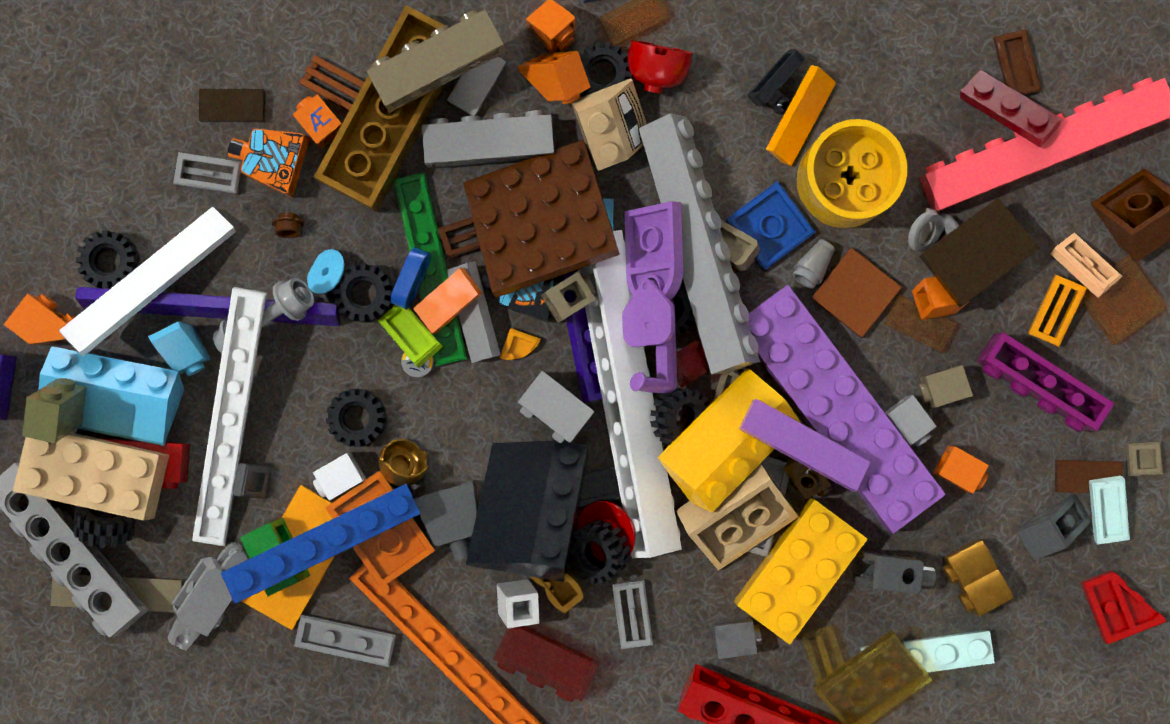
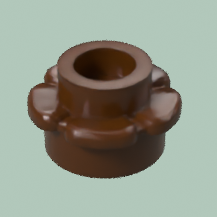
M292 212L280 213L278 219L272 221V226L275 227V235L281 238L299 237L301 235V228L304 225V221Z

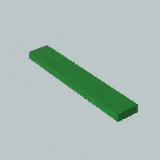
M425 172L393 179L409 251L417 247L431 254L429 267L419 288L421 301L449 278ZM457 315L439 332L433 334L443 346L433 355L435 366L467 359Z

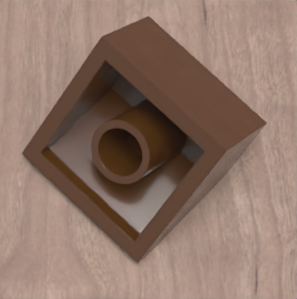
M1145 169L1134 174L1091 203L1119 247L1136 261L1141 260L1170 241V187Z

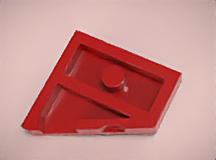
M1107 571L1080 582L1103 642L1106 644H1111L1166 622L1163 615L1144 601L1145 599L1132 590L1114 571Z

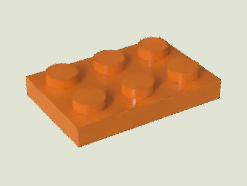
M378 471L325 508L332 519L393 489L382 473ZM413 518L352 547L380 588L386 586L435 551Z

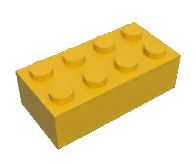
M812 498L807 500L797 514L799 517L791 522L771 549L768 557L763 560L734 600L738 607L789 645L867 541L865 536Z

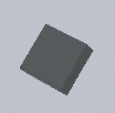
M239 463L233 495L265 499L271 467Z

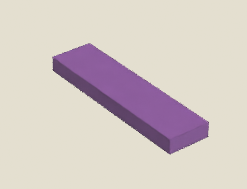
M758 399L752 401L739 427V430L852 492L858 490L871 463Z

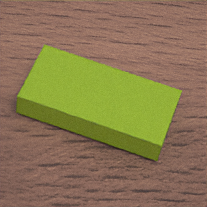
M394 305L377 320L418 368L443 347L410 308L405 310Z

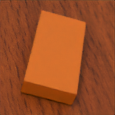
M459 268L413 309L431 334H435L483 293L466 270Z

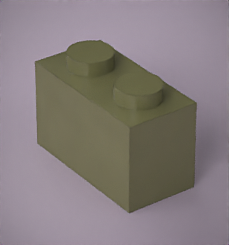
M57 378L27 397L22 436L55 444L80 426L83 421L87 387L76 385L75 381L71 379Z

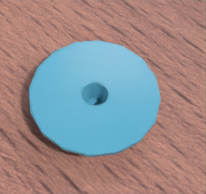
M333 249L325 250L316 258L307 276L308 287L312 292L319 295L325 294L334 289L339 283L345 265L343 256L339 251Z

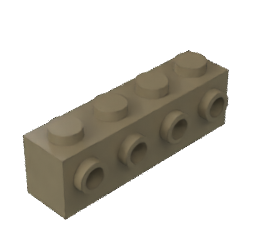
M485 9L479 13L477 10L470 11L460 18L461 22L450 28L448 25L439 27L430 34L431 38L421 43L413 41L401 49L402 53L392 58L389 56L382 57L372 64L373 68L367 70V73L389 113L505 53L504 44Z

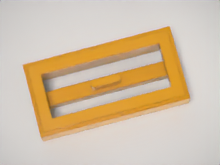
M1055 274L1028 334L1059 347L1087 287ZM1062 284L1064 287L1043 332L1038 331L1059 285ZM1072 288L1076 292L1055 337H1052L1049 334Z

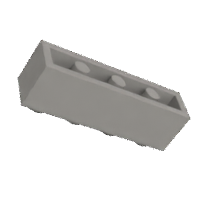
M542 110L528 111L524 117H513L512 113H499L493 115V119L481 120L480 116H465L461 118L462 122L450 123L446 118H436L429 120V124L422 125L424 160L427 168L521 161L538 155L554 154L551 114L545 115V112Z

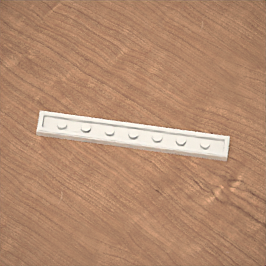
M233 287L192 538V541L219 546L226 545L234 499L233 491L240 462L267 297L266 292Z

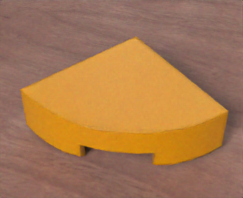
M510 328L499 358L504 360L524 358L535 350L541 339Z

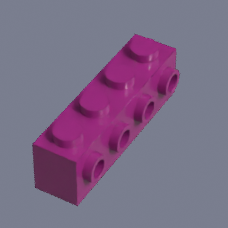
M1004 332L993 334L976 362L984 366L982 371L996 380H999L1001 377L1011 383L1009 388L1013 392L1025 398L1027 395L1033 397L1038 401L1037 407L1051 415H1054L1055 412L1066 419L1064 421L1065 425L1080 433L1083 430L1098 431L1115 404Z

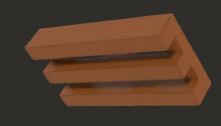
M314 55L310 67H307L304 78H301L299 84L349 111L352 104L310 82L312 76L353 99H356L357 92L316 71L317 67L320 66L359 88H362L364 82Z

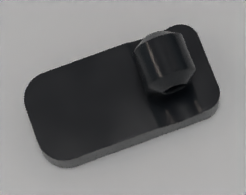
M797 49L788 50L747 97L756 106H763L767 103L769 106H772L776 114L784 115L791 103V99L784 97V94L778 88L783 86L803 63L805 58Z

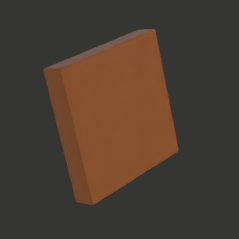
M850 248L810 299L862 338L902 287L853 248Z

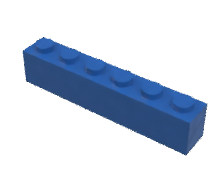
M407 484L220 574L236 604L421 513Z

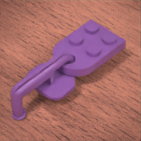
M675 201L625 211L626 278L628 288L633 296L622 314L623 337L625 342L631 347L656 345L657 378H648L642 372L635 373L630 380V387L633 391L668 394L675 391L677 387L675 305L672 298L679 290L683 278L681 202Z

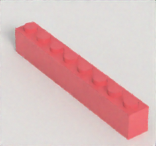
M1149 77L1133 84V91L1123 94L1122 89L1103 96L1104 102L1094 106L1093 102L1089 101L1073 109L1075 114L1064 118L1062 113L1057 114L1061 118L1060 126L1041 147L1014 132L1016 138L1006 142L1003 137L997 138L984 144L986 150L976 154L973 149L967 150L955 156L956 162L946 166L944 161H940L926 167L927 173L921 176L919 180L931 209L939 212L1170 119V89L1166 79L1163 78L1153 82L1152 78Z

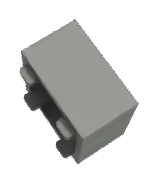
M541 371L518 401L523 406L520 409V413L527 418H532L533 415L539 418L555 431L552 434V438L559 443H562L564 439L570 443L595 412L543 371Z

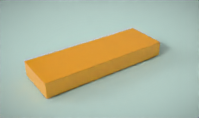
M810 66L766 147L769 153L788 166H792L836 85V82L820 67Z

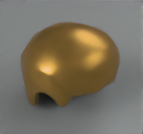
M404 438L391 440L380 452L378 460L382 475L388 482L397 486L405 484L411 486L421 480L429 467L427 465V452L421 450L414 442Z

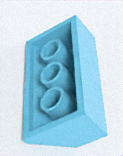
M53 346L50 348L39 377V389L57 378L71 379L75 381L76 385L87 387L83 421L76 429L162 446L166 443L184 393V387L178 371L88 353L82 357L78 351Z

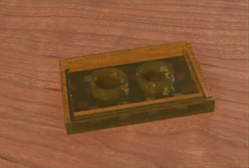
M890 630L813 687L817 695L843 724H872L932 681V678L895 632Z

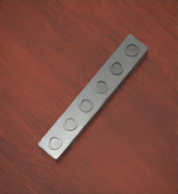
M14 463L0 475V512H4L11 520L9 525L12 530L20 537H25L32 545L30 547L32 554L41 562L45 561L53 570L51 572L53 579L59 585L66 586L73 594L71 599L80 610L87 611L94 619L92 621L94 628L101 635H107L109 638L120 636L148 611V608L124 582L121 575L95 544L94 546L87 545L88 541L82 543L79 541V537L75 538L73 532L74 520L67 511H63L59 507L55 508L48 499L27 494L25 495L28 497L29 505L25 511L20 509L19 499L24 494L13 491L19 463ZM43 518L48 521L50 526L45 536L41 535L38 530V524ZM64 543L70 548V556L67 560L62 559L60 556V548ZM84 568H87L91 573V580L87 585L83 584L80 580V573ZM105 592L112 598V605L108 610L101 605V597Z

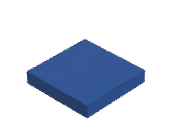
M778 181L726 219L729 225L757 240L760 252L755 257V260L763 271L816 233Z

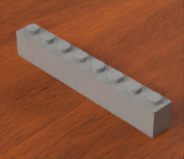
M670 113L640 127L639 131L660 202H681L683 281L711 374H727L760 362L757 354L759 346L756 338L751 334L748 324L749 312L742 303L739 294V279L733 272L729 261L731 257L730 249L726 242H724L721 234V219L712 204V189L703 174V159L694 144L693 126L687 117Z

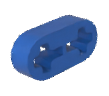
M417 247L410 251L391 294L392 304L405 310L410 308L431 261V254Z

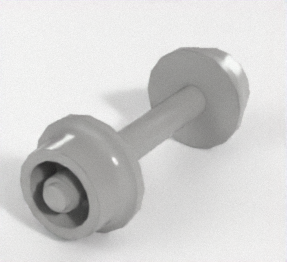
M292 278L288 281L282 280L275 283L273 286L275 303L264 310L262 327L283 313L296 321L302 320L306 316L307 310L314 304V297L304 281L299 278ZM228 317L221 321L220 327L213 333L214 344L221 354Z

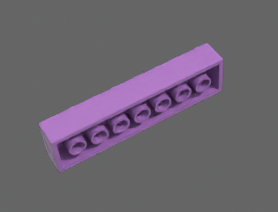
M789 285L783 287L749 313L748 324L751 334L756 338L759 346L757 354L760 363L807 426L871 462L857 493L887 532L894 534L946 495Z

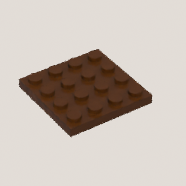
M584 139L555 149L554 154L538 155L463 182L491 290L496 298L620 255Z

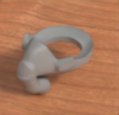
M926 208V212L921 214L911 226L908 236L909 246L914 251L923 252L936 243L944 228L948 235L959 227V224L950 214H939L935 209ZM929 223L931 228L930 237L924 244H920V232Z

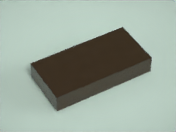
M199 89V121L265 123V90Z

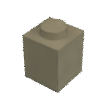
M963 365L921 376V384L917 386L921 401L928 403L929 408H936L973 396Z

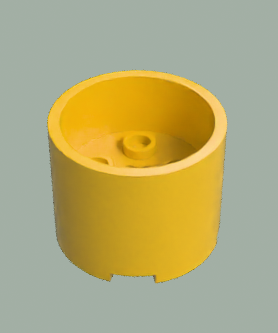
M863 119L839 122L825 130L801 159L797 171L799 197L808 211L826 225L837 228L861 226L887 210L899 198L907 179L906 156L897 138L880 124ZM846 171H849V177H854V180L849 185L845 178H841Z

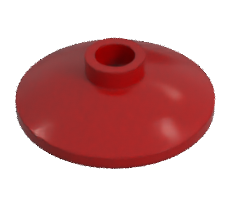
M596 501L586 506L579 516L577 530L592 521L603 520V524L608 521L612 523V530L616 527L621 530L618 533L620 538L624 535L626 536L627 541L623 545L630 547V552L625 554L629 556L635 547L636 533L628 514L618 505L608 501ZM592 541V553L599 561L605 563L606 555L600 545Z

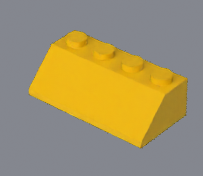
M746 369L657 457L689 501L711 513L774 450V448L739 430L752 401L758 399L801 423L787 401L750 369Z

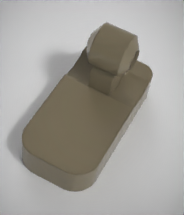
M721 220V234L731 253L730 264L739 271L747 272L760 252L759 244L756 239Z

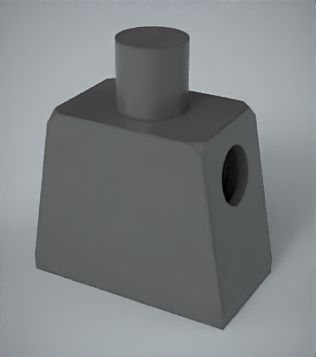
M475 481L413 498L435 547L449 543L454 561L467 558L470 547L468 537L472 536L478 511Z

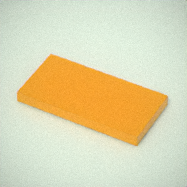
M300 485L282 516L292 537L294 538L332 520L325 507L333 502ZM335 556L309 568V577L267 597L265 590L242 602L293 630Z

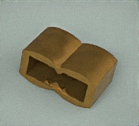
M976 539L943 557L947 565L943 566L942 569L950 583L954 584L956 582L962 594L958 595V598L967 613L972 611L974 615L980 617L1014 598L982 540Z
M566 571L564 582L531 577L537 584L545 587L549 601L561 612L566 613L583 599L582 586L579 580L569 571Z

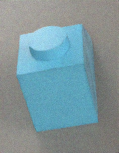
M176 322L148 336L151 343L171 369L178 371L179 374L186 372L187 376L194 375L205 369L203 363L211 360L194 325Z

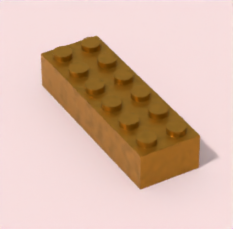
M406 5L377 60L385 56L392 58L402 53L401 49L405 45L413 41L421 43L431 38L430 34L434 30L445 25ZM368 75L314 178L321 184L377 213L393 183V179L398 174L445 84L389 113Z

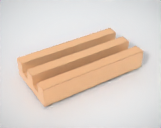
M1075 232L1057 245L1050 253L1097 298L1109 290L1112 285H1115L1122 277L1120 273Z

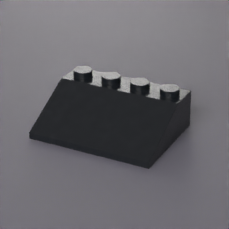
M556 440L493 443L466 565L564 582L588 461V446L568 442L559 443Z

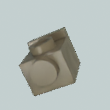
M579 271L541 295L558 323L596 300L593 295L595 293L593 284L587 276L582 277ZM566 291H571L574 294L575 299L572 303L565 300L564 293Z

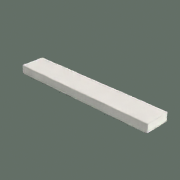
M214 207L210 208L61 328L59 332L82 357L85 356L236 232L234 227Z

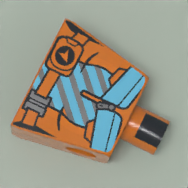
M253 129L249 142L232 138L228 147V157L243 161L240 172L245 176L293 198L310 139L301 133Z

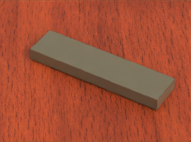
M80 574L81 582L87 585L91 580V575ZM121 576L124 582L148 608V611L174 613L172 601L184 585V579ZM52 577L50 606L77 607L71 599L73 594L66 586L59 585ZM105 592L101 597V605L103 608L109 609L112 605V598Z

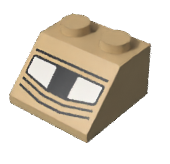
M631 78L583 96L571 103L590 158L597 171L628 160L643 146L639 128L647 123Z

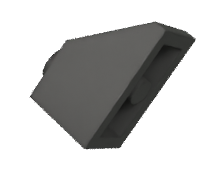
M1073 494L1030 519L1018 531V534L1021 537L1023 546L1029 550L1035 560L1066 549L1088 526L1091 520L1076 495Z

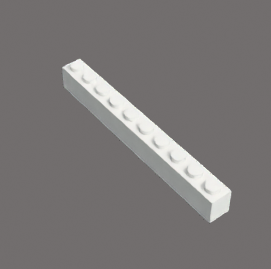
M622 230L613 231L620 255L578 269L582 277L587 276L595 288L593 295L596 300L586 305L585 310L622 508L630 517L636 533L635 547L631 556L632 558H651L682 550L668 472L657 459L663 452L662 442L659 441L660 437H656L653 433L658 428L651 427L650 421L656 420L655 416H650L651 410L656 411V406L653 405L655 402L653 393L633 391L630 387V380L635 373L642 372L646 377L650 378V371L647 367L644 347H631L625 342L623 337L622 314L633 295L628 288L626 278V246Z

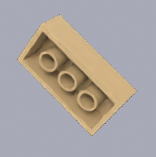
M71 432L55 444L26 437L13 491L143 521L154 519L169 454Z

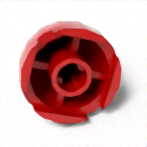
M631 40L627 57L629 72L635 80L644 83L643 90L662 94L663 88L676 87L687 77L693 53L673 47L654 45V43Z

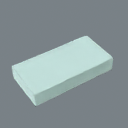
M1122 476L1089 480L1093 533L1097 545L1130 540L1125 479Z

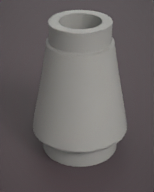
M819 239L794 265L793 278L803 286L811 289L816 284H821L835 251L834 246L823 239Z

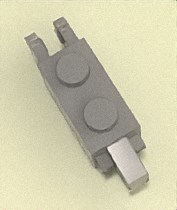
M231 542V544L225 546V550H222L217 559L206 557L199 561L172 601L173 610L177 618L167 637L169 643L186 651L200 634L207 637L213 628L215 629L220 625L224 617V611L230 602H233L220 573L248 559L246 552H244L243 547L239 543Z

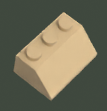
M762 463L713 513L692 504L690 501L676 510L690 538L718 571L799 517Z

